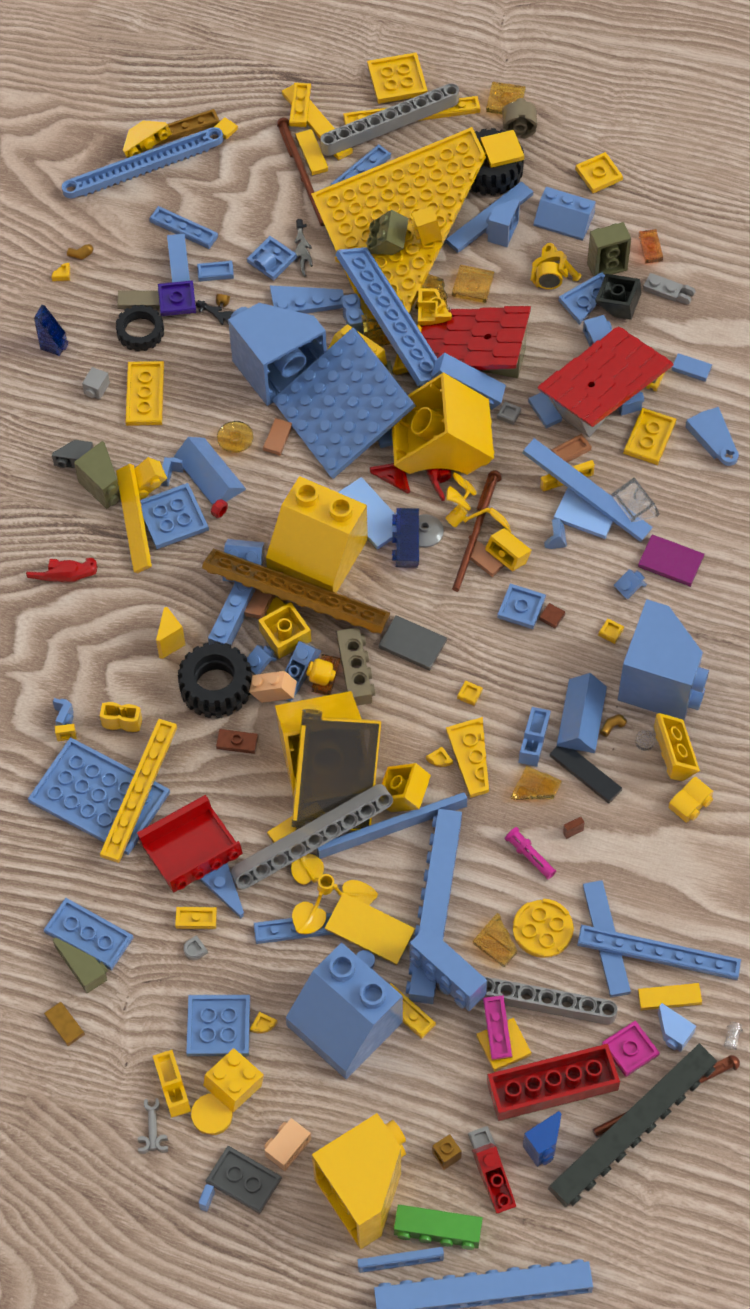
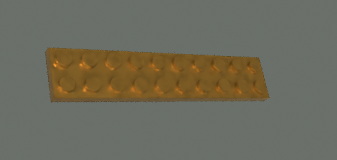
M214 548L202 565V569L210 574H218L229 581H237L246 587L259 589L262 593L276 595L281 600H289L295 602L298 606L309 607L317 613L328 614L336 620L347 621L356 627L361 626L372 633L381 634L390 616L388 611Z

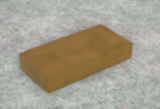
M59 1002L44 1013L67 1046L85 1035L62 1002Z

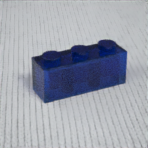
M396 508V514H392V526H395V532H392V543H395V550H392V561H395V567L418 568L419 508Z

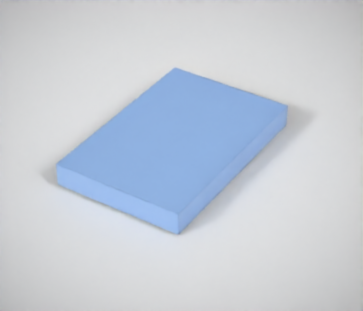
M567 488L553 518H559L565 525L606 539L613 524L612 520L569 488Z

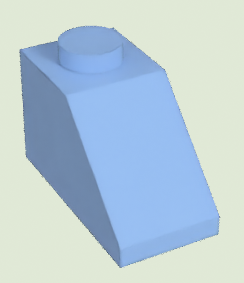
M661 1003L658 1017L663 1040L669 1048L677 1049L681 1052L695 1033L696 1025Z

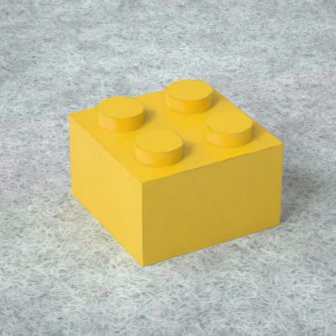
M291 602L258 620L260 633L275 652L278 659L293 652L299 641L305 643L312 641L310 628Z
M417 763L387 767L382 785L387 788L393 798V803L387 810L390 812L420 809L431 775Z
M233 1048L205 1074L203 1086L227 1108L235 1112L262 1086L264 1074Z

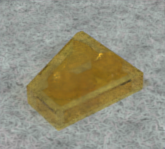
M498 913L473 940V944L504 968L517 954V948L514 942L511 941L510 934L507 928L505 929L501 916Z

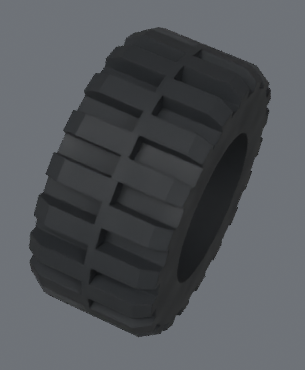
M491 128V130L481 129L480 132L475 131V134L480 142L481 137L506 131H497L496 128ZM524 160L493 168L482 165L471 186V190L476 193L478 191L481 195L491 194V196L496 195V193H506V190H511L514 185L516 186L520 182V178L523 175Z
M208 642L204 643L200 648L199 646L193 648V652H188L185 655V660L181 661L180 669L178 670L181 697L183 702H186V706L190 710L194 709L196 714L201 715L203 713L207 718H211V716L222 718L224 714L230 716L234 710L239 711L242 708V703L246 704L249 700L248 696L251 695L249 689L252 680L250 663L247 662V657L241 654L238 648L234 647L232 649L231 644L228 643L220 645V642H214V644L209 645ZM211 670H223L233 676L231 683L220 690H207L197 683L204 673Z

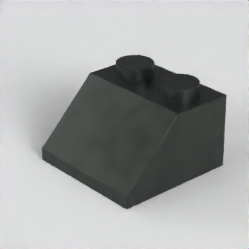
M605 274L595 300L596 303L614 317L632 320L642 294L640 279Z

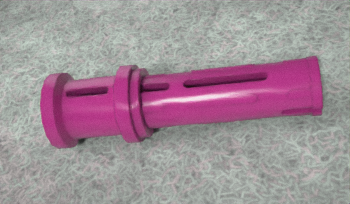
M518 827L513 828L506 835L505 840L509 841L516 848L518 854H523L547 880L553 877L556 870L531 846V840L526 839L519 832Z

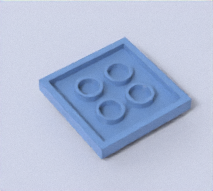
M189 483L140 500L144 523L156 549L209 531L207 522Z
M188 995L187 1056H225L233 1048L242 1056H249L250 995Z

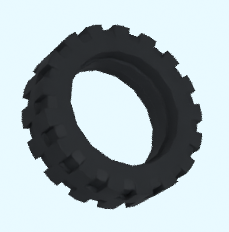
M134 305L130 309L126 308L123 313L119 314V319L116 320L118 340L121 341L123 346H127L129 350L147 351L148 348H154L157 343L161 342V337L164 336L162 316H159V312L153 310V307ZM137 319H146L155 325L153 331L144 337H133L125 331L127 325Z

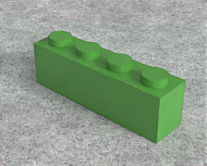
M398 1204L394 1235L402 1240L415 1238L419 1239L422 1243L435 1241L447 1247H451L454 1244L460 1245L461 1248L466 1250H473L474 1248H479L483 1217Z

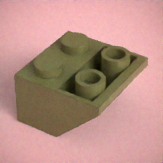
M390 210L373 220L369 226V238L366 242L369 252L371 254L394 255L403 250L409 218L394 210Z

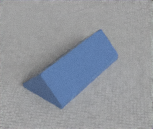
M187 437L174 455L175 458L183 460L184 471L212 505L220 499L227 502L246 490L244 485L205 438Z
M591 673L569 679L557 746L590 753H595L607 686Z

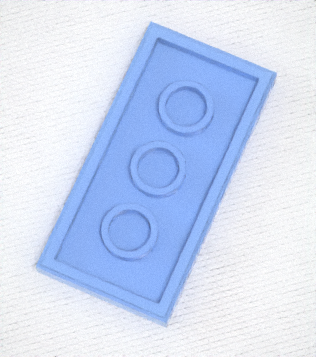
M362 477L338 492L367 505L368 540L377 550L407 530V526Z

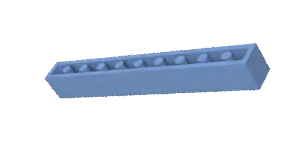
M438 809V815L433 816L432 827H435V834L431 833L429 845L433 846L432 852L428 851L426 863L430 865L429 870L425 869L424 881L427 884L426 888H422L421 900H424L423 907L419 906L418 918L421 919L420 925H416L415 937L427 926L442 940L444 938L462 822V812ZM410 962L409 975H412L411 982L407 981L406 994H409V999L412 1002L433 1004L437 982L435 980L433 982L426 977L425 971L420 967L416 968Z
M578 1259L571 1261V1264L554 1262L546 1267L531 1265L528 1269L521 1270L519 1267L508 1268L505 1272L489 1270L485 1274L480 1275L470 1272L464 1274V1277L446 1275L443 1279L434 1280V1278L430 1277L421 1279V1282L414 1283L412 1280H404L397 1285L381 1283L378 1287H374L376 1309H461L592 1293L593 1282L589 1261L584 1262V1260Z

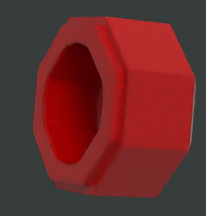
M222 499L217 500L211 507V515L216 518L222 517L228 509V503Z

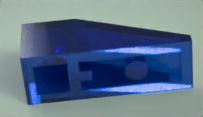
M41 305L34 317L40 350L60 356L62 351L66 350L68 346L66 332L46 306Z

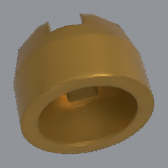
M216 294V304L220 307V303H223V307H226L230 302V296Z

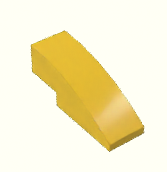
M173 1050L153 1055L171 1118L191 1112Z

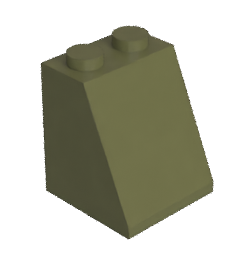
M101 441L77 459L74 465L78 482L99 503L108 509L110 506L117 504L121 497L117 477L106 445Z

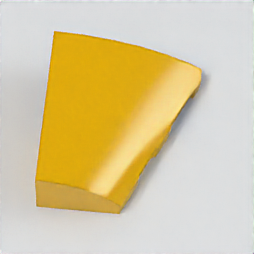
M419 288L418 325H433L452 320V314L448 312L446 304L440 298L437 288Z

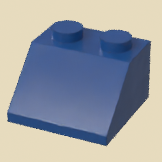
M560 1111L524 1133L523 1148L537 1167L541 1164L547 1165L554 1159L553 1156L555 1155L562 1115Z

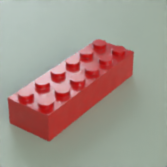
M608 1043L487 1074V1085L498 1121L618 1091L620 1086L619 1076Z

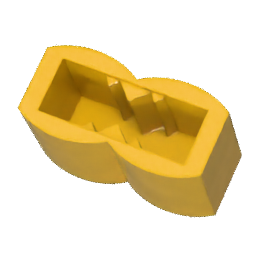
M114 702L102 703L100 711L101 724L104 728L110 730L140 731L142 723L141 709L132 704L121 706Z
M695 776L669 802L668 808L686 823L690 819L693 821L700 814L699 810L703 806L708 807L713 801V790Z

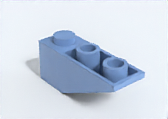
M301 641L298 642L285 669L297 681L294 697L308 677L306 672L310 661L317 659L321 653V650Z

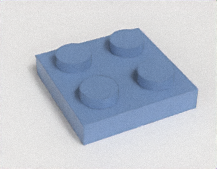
M510 583L497 618L534 629L546 595Z

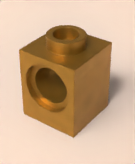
M450 1134L432 1145V1154L444 1170L462 1157V1150Z

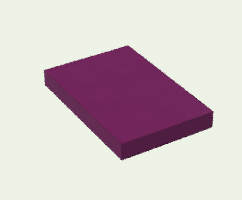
M652 534L638 563V567L691 587L705 554Z

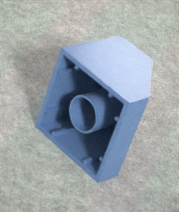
M257 303L250 308L241 307L237 309L228 319L232 361L267 406L274 403L272 399L327 351L326 330L313 315Z
M646 599L623 663L618 701L683 719L684 721L689 708L695 710L700 708L709 670L700 667L703 652L669 606Z
M341 942L312 971L286 1016V1024L290 1030L347 1079L403 1023V996Z

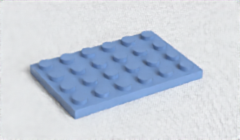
M70 737L28 797V802L105 843L136 771ZM154 781L125 848V854H130L139 840L137 832L148 827L170 794V789Z

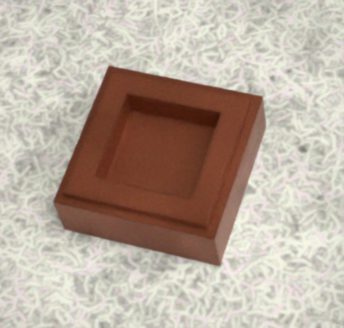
M549 603L539 616V620L556 629L565 616V611Z
M582 817L564 824L563 834L566 839L584 831L585 822Z

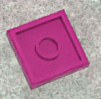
M636 1020L604 1040L601 1044L608 1043L613 1061L625 1077L660 1055V1052Z

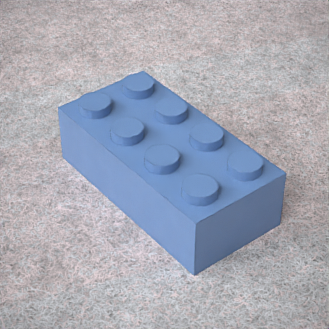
M426 926L410 942V962L416 968L420 967L425 971V975L430 981L433 982L435 980L440 985V989L446 995L450 994L460 1008L470 1011L486 995L487 979L429 927Z

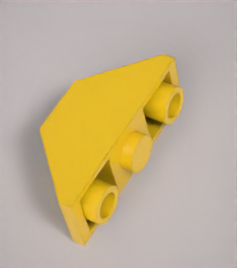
M143 120L129 129L123 147L126 158L143 153L172 135L166 122Z

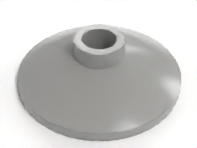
M423 514L409 521L406 534L411 543L418 547L426 548L439 543L443 537L444 530L442 523L436 517Z

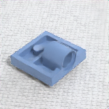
M269 236L247 258V263L274 281L297 258V255Z

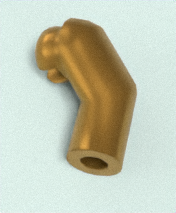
M85 244L78 250L68 248L67 256L83 260L92 254L94 248L91 244Z

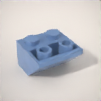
M227 539L224 546L225 553L263 566L265 542Z

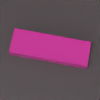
M504 996L483 998L491 1059L512 1058Z

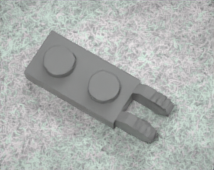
M652 273L649 274L643 286L644 291L686 305L691 302L689 296H694L696 292L694 288L688 285H683Z

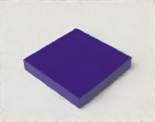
M193 280L158 284L161 316L196 313Z

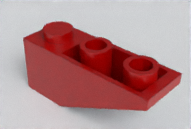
M489 1143L473 1149L472 1153L496 1214L517 1207L497 1147Z

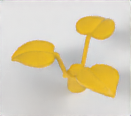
M454 472L453 477L465 489V495L462 497L452 486L448 487L446 500L453 501L458 505L445 517L446 520L456 528L462 521L466 523L468 520L487 512L511 533V528L506 518L493 507L485 508L466 517L468 514L466 510L470 511L471 507L465 499L469 493L475 496L477 492L469 481Z
M308 853L291 863L292 876L296 882L301 885H306L311 880L313 883L318 882L317 890L319 895L315 905L305 901L297 904L293 909L292 921L296 932L299 934H311L323 927L326 921V912L318 908L322 896L330 894L333 889H335L339 896L345 893L367 905H370L378 897V893L371 886L358 880L345 882L342 886L343 892H341L337 887L338 885L334 884V878L329 874H323L324 864L320 858Z

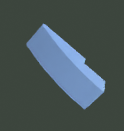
M185 234L167 235L172 282L190 281Z
M536 707L531 708L518 763L538 766L551 714L550 710Z

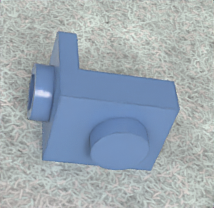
M164 457L162 467L167 479L161 486H169L172 471L183 472V460L175 457Z
M629 569L614 586L625 598L629 599L641 586L645 587L647 584L644 581L645 577L638 570L635 572Z
M257 645L247 657L251 670L256 675L261 674L270 661L275 662L277 660V657L274 655L275 652L267 645Z
M54 698V709L60 711L55 720L56 725L72 724L74 713L72 704L66 699L59 700Z

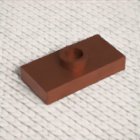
M219 729L216 749L255 754L258 734Z

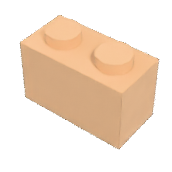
M286 671L252 675L249 693L261 703L294 699L297 681Z
M292 1118L288 1122H283L278 1129L279 1133L274 1139L270 1138L264 1146L265 1157L283 1171L287 1170L311 1141V1133Z

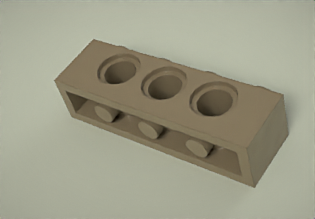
M359 627L337 631V642L346 691H352L357 706L371 704L372 696H375L374 684H370L369 679H372L371 668H367L366 662H369L368 652L363 649V646L366 645L365 636L360 634ZM354 665L360 666L359 668H353ZM357 682H362L363 684H362V685H357V684H355V683H357Z

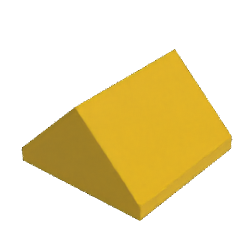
M168 607L163 609L156 638L160 659H164L185 646L183 627Z

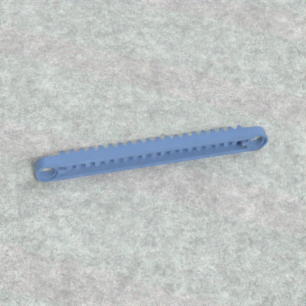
M212 127L68 179L62 184L63 195L70 199L81 195L87 196L89 192L93 194L95 190L100 191L101 188L112 187L114 183L118 185L120 181L131 180L133 176L137 178L139 174L145 175L147 171L151 173L152 169L158 170V167L164 168L166 164L170 166L172 162L183 161L185 157L189 159L191 155L196 156L197 153L208 152L210 148L216 147L223 142L222 130ZM214 134L219 136L217 139L210 138ZM68 187H75L73 191H67L66 189Z

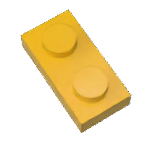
M176 907V929H216L217 907Z

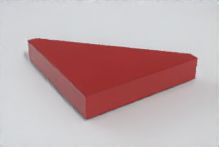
M394 463L370 467L371 474L407 494L410 493L406 472L394 466Z

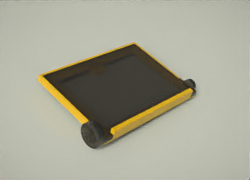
M302 710L291 823L292 827H296L295 831L375 786L381 731L380 720L322 717V711ZM372 817L350 830L356 831L370 826Z

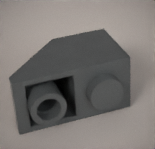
M73 440L52 453L54 466L75 468L74 462L93 448V442Z

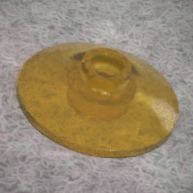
M241 421L225 423L217 433L219 446L231 453L245 451L251 446L254 439L251 427Z

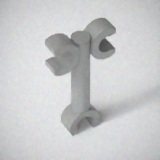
M156 1098V1104L153 1107L148 1106L147 1099L144 1100V1107L148 1112L149 1139L144 1136L138 1137L139 1143H146L144 1148H138L140 1154H146L149 1150H158L162 1153L168 1152V1146H160L162 1141H168V1137L166 1135L157 1137L156 1112L160 1108L158 1098Z

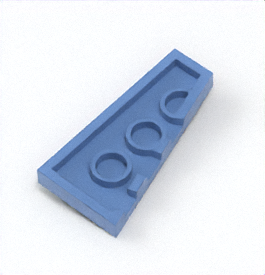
M270 285L273 306L305 314L343 308V289Z

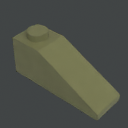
M56 937L52 939L56 950L86 993L107 981L106 973L108 970L102 961L98 963L95 957Z

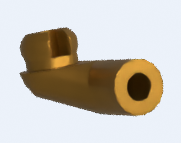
M622 714L606 719L600 734L608 737L614 726L624 727L627 724V719Z

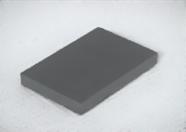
M396 615L379 643V648L430 671L443 649L447 637Z
M227 1146L207 1177L206 1183L260 1214L280 1183L282 1176L234 1148Z

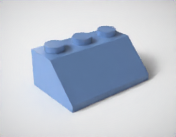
M546 187L540 199L533 226L583 241L594 217L596 201Z

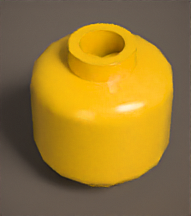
M319 658L310 661L306 672L310 682L321 686H326L329 681L333 682L336 674L331 662Z

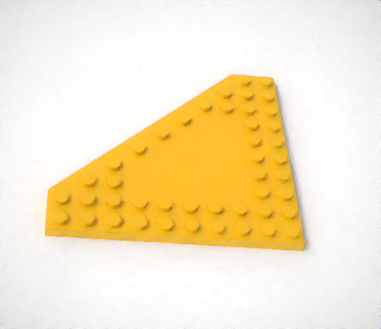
M473 127L316 191L311 195L336 252L341 249L367 247L366 242L369 238L370 223L390 210H394L409 218L403 250L394 255H371L408 313H410L419 294V288H422L486 156ZM433 206L442 239L422 246L421 240L416 239L411 220H414L412 212ZM346 273L354 294L356 293L360 299V308L363 311L372 335L382 331V328Z

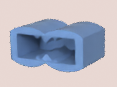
M356 293L344 295L342 307L346 325L348 324L361 334H364V314L360 308L358 295Z

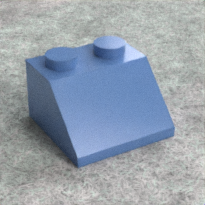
M516 198L497 205L492 213H488L486 223H488L486 228L488 242L508 247L519 222L520 199Z

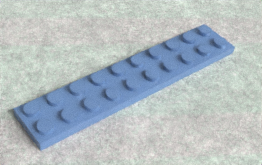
M368 248L337 250L336 257L417 386H422L432 380L431 375L435 361L438 358Z

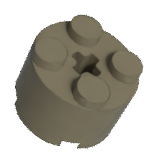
M518 98L515 102H511L502 108L504 131L514 130L516 136H521V138H528L535 134L537 110L532 103L526 102L524 98Z

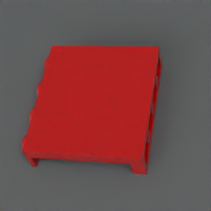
M206 795L137 832L141 846L173 893L184 889L188 884L203 878L204 875L219 869L222 865L237 859L243 854L240 842H236L211 807L210 800Z

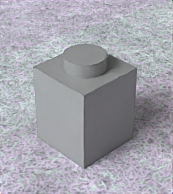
M92 367L82 383L84 394L90 398L101 399L110 384L109 375L107 372Z

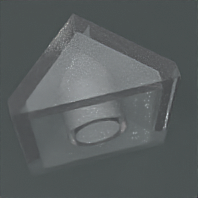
M635 477L611 494L631 522L658 517L660 514L655 503Z

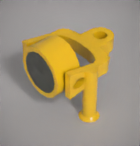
M547 243L542 248V256L532 263L530 280L537 288L541 287L551 290L560 287L563 276L565 278L568 277V273L572 276L573 281H578L582 275L568 262L567 256L563 251H558L553 243Z

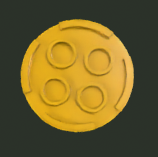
M550 899L527 902L518 910L513 921V935L517 944L526 953L535 957L548 958L560 954L568 947L573 937V921L568 910L560 903Z

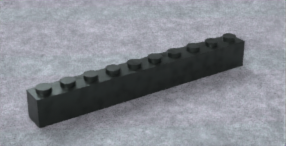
M699 1043L549 1186L548 1190L565 1208L569 1204L574 1206L582 1198L580 1194L584 1190L589 1192L597 1184L594 1180L599 1175L604 1177L612 1169L610 1165L614 1161L619 1163L627 1155L625 1151L630 1146L635 1148L642 1141L640 1136L644 1132L649 1134L657 1126L655 1122L659 1118L664 1120L672 1112L669 1109L674 1104L677 1106L686 1099L684 1094L689 1089L693 1092L701 1084L699 1080L704 1075L708 1078L716 1070L713 1066L717 1060Z

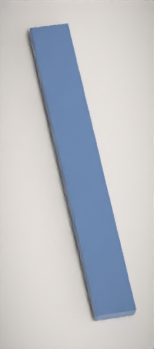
M535 438L523 450L522 453L639 542H642L653 528Z
M463 792L426 805L418 810H412L336 837L317 848V855L321 859L431 820L434 815H438V809L452 811L467 807V796Z
M581 925L577 946L728 979L738 980L741 959L591 926Z

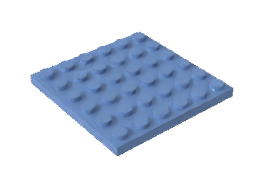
M355 328L349 330L272 399L333 479L416 407L415 403Z

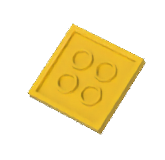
M417 52L367 61L378 104L414 98L428 92Z

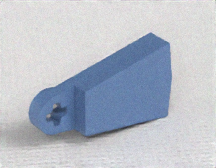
M719 407L703 411L686 420L685 427L714 459L718 458L726 466H732L737 463L739 453ZM726 454L733 455V456H732V458L730 459V457H726Z

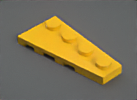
M483 717L446 727L448 739L470 798L489 793Z

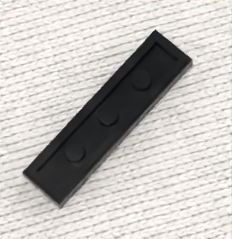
M556 746L550 753L552 759L610 804L622 791L621 786L574 749Z

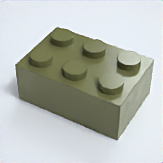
M624 222L614 223L610 226L590 231L587 265L593 277L601 272L604 275H613L628 271L631 236Z

